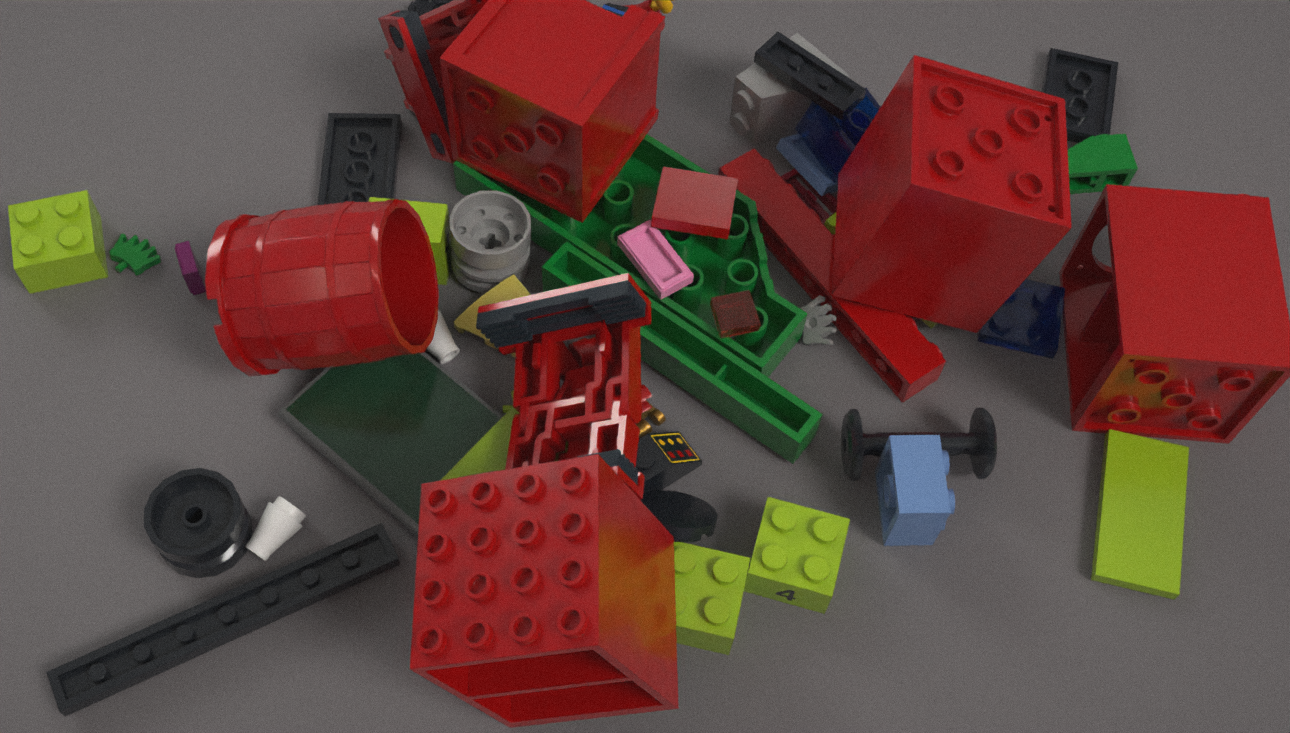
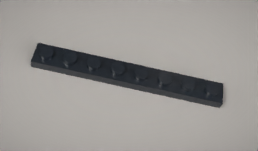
M383 524L375 525L46 672L59 712L66 717L400 565L399 558Z

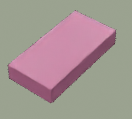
M651 220L618 236V246L660 300L693 283L694 274L657 228L651 227Z

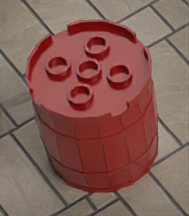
M391 199L376 202L345 201L344 203L281 210L265 216L241 214L235 219L225 220L217 226L208 247L205 272L207 300L217 299L218 313L222 324H215L213 328L219 345L232 365L249 377L276 374L281 369L306 370L378 362L386 358L407 354L424 353L433 340L438 320L439 298L436 263L429 236L420 216L405 200Z

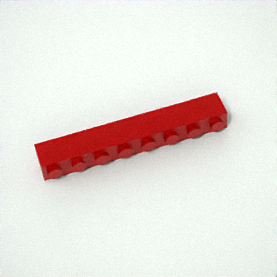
M754 148L719 168L718 175L738 178L736 190L756 202L759 229L768 250L812 300L819 295L826 298L820 306L829 304L832 306V310L828 311L825 315L832 314L837 317V320L832 321V323L902 403L938 380L946 360L943 358L939 347L924 337L918 330L915 321L909 315L832 296L835 234H831L822 224L815 210L808 208L798 197L795 188L791 184L785 183L776 173L773 164L768 159L763 158Z

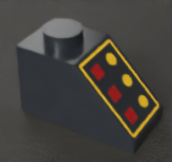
M679 431L650 433L639 439L636 467L638 472H642L645 476L643 494L663 490L702 465L703 461Z

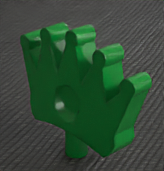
M124 233L121 234L115 246L109 251L111 260L119 263L115 267L119 273L128 267L138 276L145 270L161 263L160 256L156 255V247H150L148 239L140 242L137 235H134L127 241L126 235Z

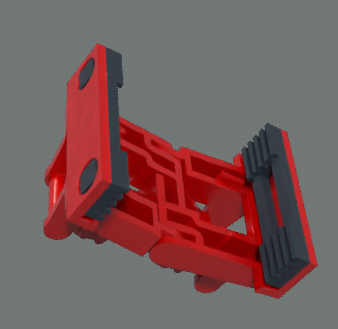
M629 273L478 307L476 328L478 330L481 329V333L485 334V337L490 339V342L494 343V346L499 348L503 355L516 353L513 407L519 414H515L513 417L505 470L554 462L556 452L565 451L567 440L568 450L565 453L559 454L558 461L599 454L640 500L643 499L645 476L642 472H638L636 467L640 428L636 424L641 421L640 327L651 324V301ZM595 334V365L581 367L563 341ZM560 379H562V380L564 381L563 384H562V386H561V388H560Z

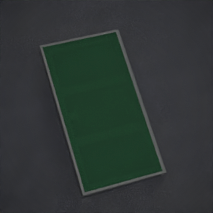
M425 352L386 358L378 362L326 367L283 406L278 413L279 418L417 537L421 484L440 481L503 417Z

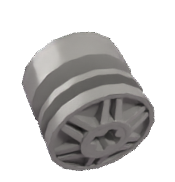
M497 190L479 191L465 196L455 204L450 214L451 269L457 280L468 289L484 294L513 274L520 282L524 280L530 267L531 217L525 205L513 195Z

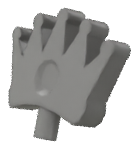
M821 295L800 308L807 313L803 329V342L810 346L815 344L833 345V340L824 339V337L831 333H836V328L831 326L825 327L832 321H836L837 317L832 314L825 315L828 311L832 310V306L829 304L820 306L826 299Z

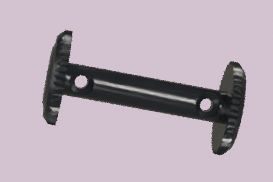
M976 408L973 411L969 433L947 431L877 432L875 434L863 433L862 421L857 409L849 410L843 418L841 429L842 463L845 474L852 481H859L861 478L863 456L881 457L890 435H940L942 450H947L949 456L970 455L971 467L978 479H986L995 467L997 457L996 428L991 414L984 408Z

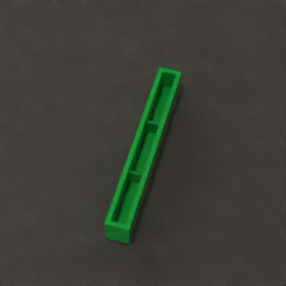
M566 241L542 266L543 292L617 275ZM648 297L651 301V324L640 327L641 360L794 464L815 438L823 414Z

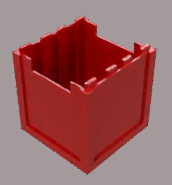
M488 0L440 57L453 159L583 223L658 119L659 109L655 108L660 33L665 27V16L657 11L651 10L648 12L633 4L621 17L586 0Z

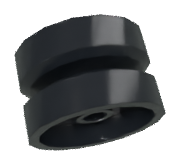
M208 469L182 470L164 479L151 492L144 508V528L151 542L160 552L165 562L181 575L204 578L217 576L234 567L246 554L248 548L245 546L253 535L252 519L233 483L219 472Z

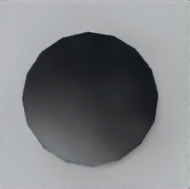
M657 490L643 494L641 501L673 535L674 542L692 543L700 541L703 534L707 535L708 538L714 534L718 514L714 507L704 500L676 491Z

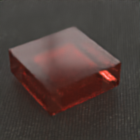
M750 290L711 297L710 307L720 338L759 331L761 323Z

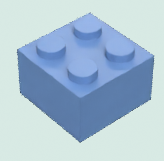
M940 435L889 436L875 469L884 546L933 545L940 531L945 529L948 517L954 513L955 495L953 489L947 488L946 475L949 473L950 466L949 454L947 450H942Z

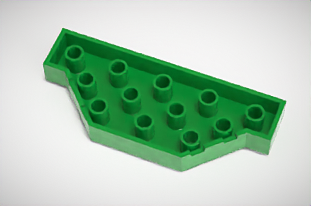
M648 134L641 141L583 223L457 160L453 163L456 190L467 196L479 191L497 190L513 195L525 205L530 214L531 240L554 254L567 241L614 274L629 273L645 295L767 377L771 375L802 336L807 313L775 293L773 281L769 276L762 233H760L757 220L756 202L736 190L728 239L657 228L694 274L693 283L662 300L658 298L618 246L617 240L619 235L652 219L663 167L710 174Z

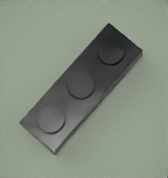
M776 32L755 52L754 63L841 121L865 97V88L780 32Z

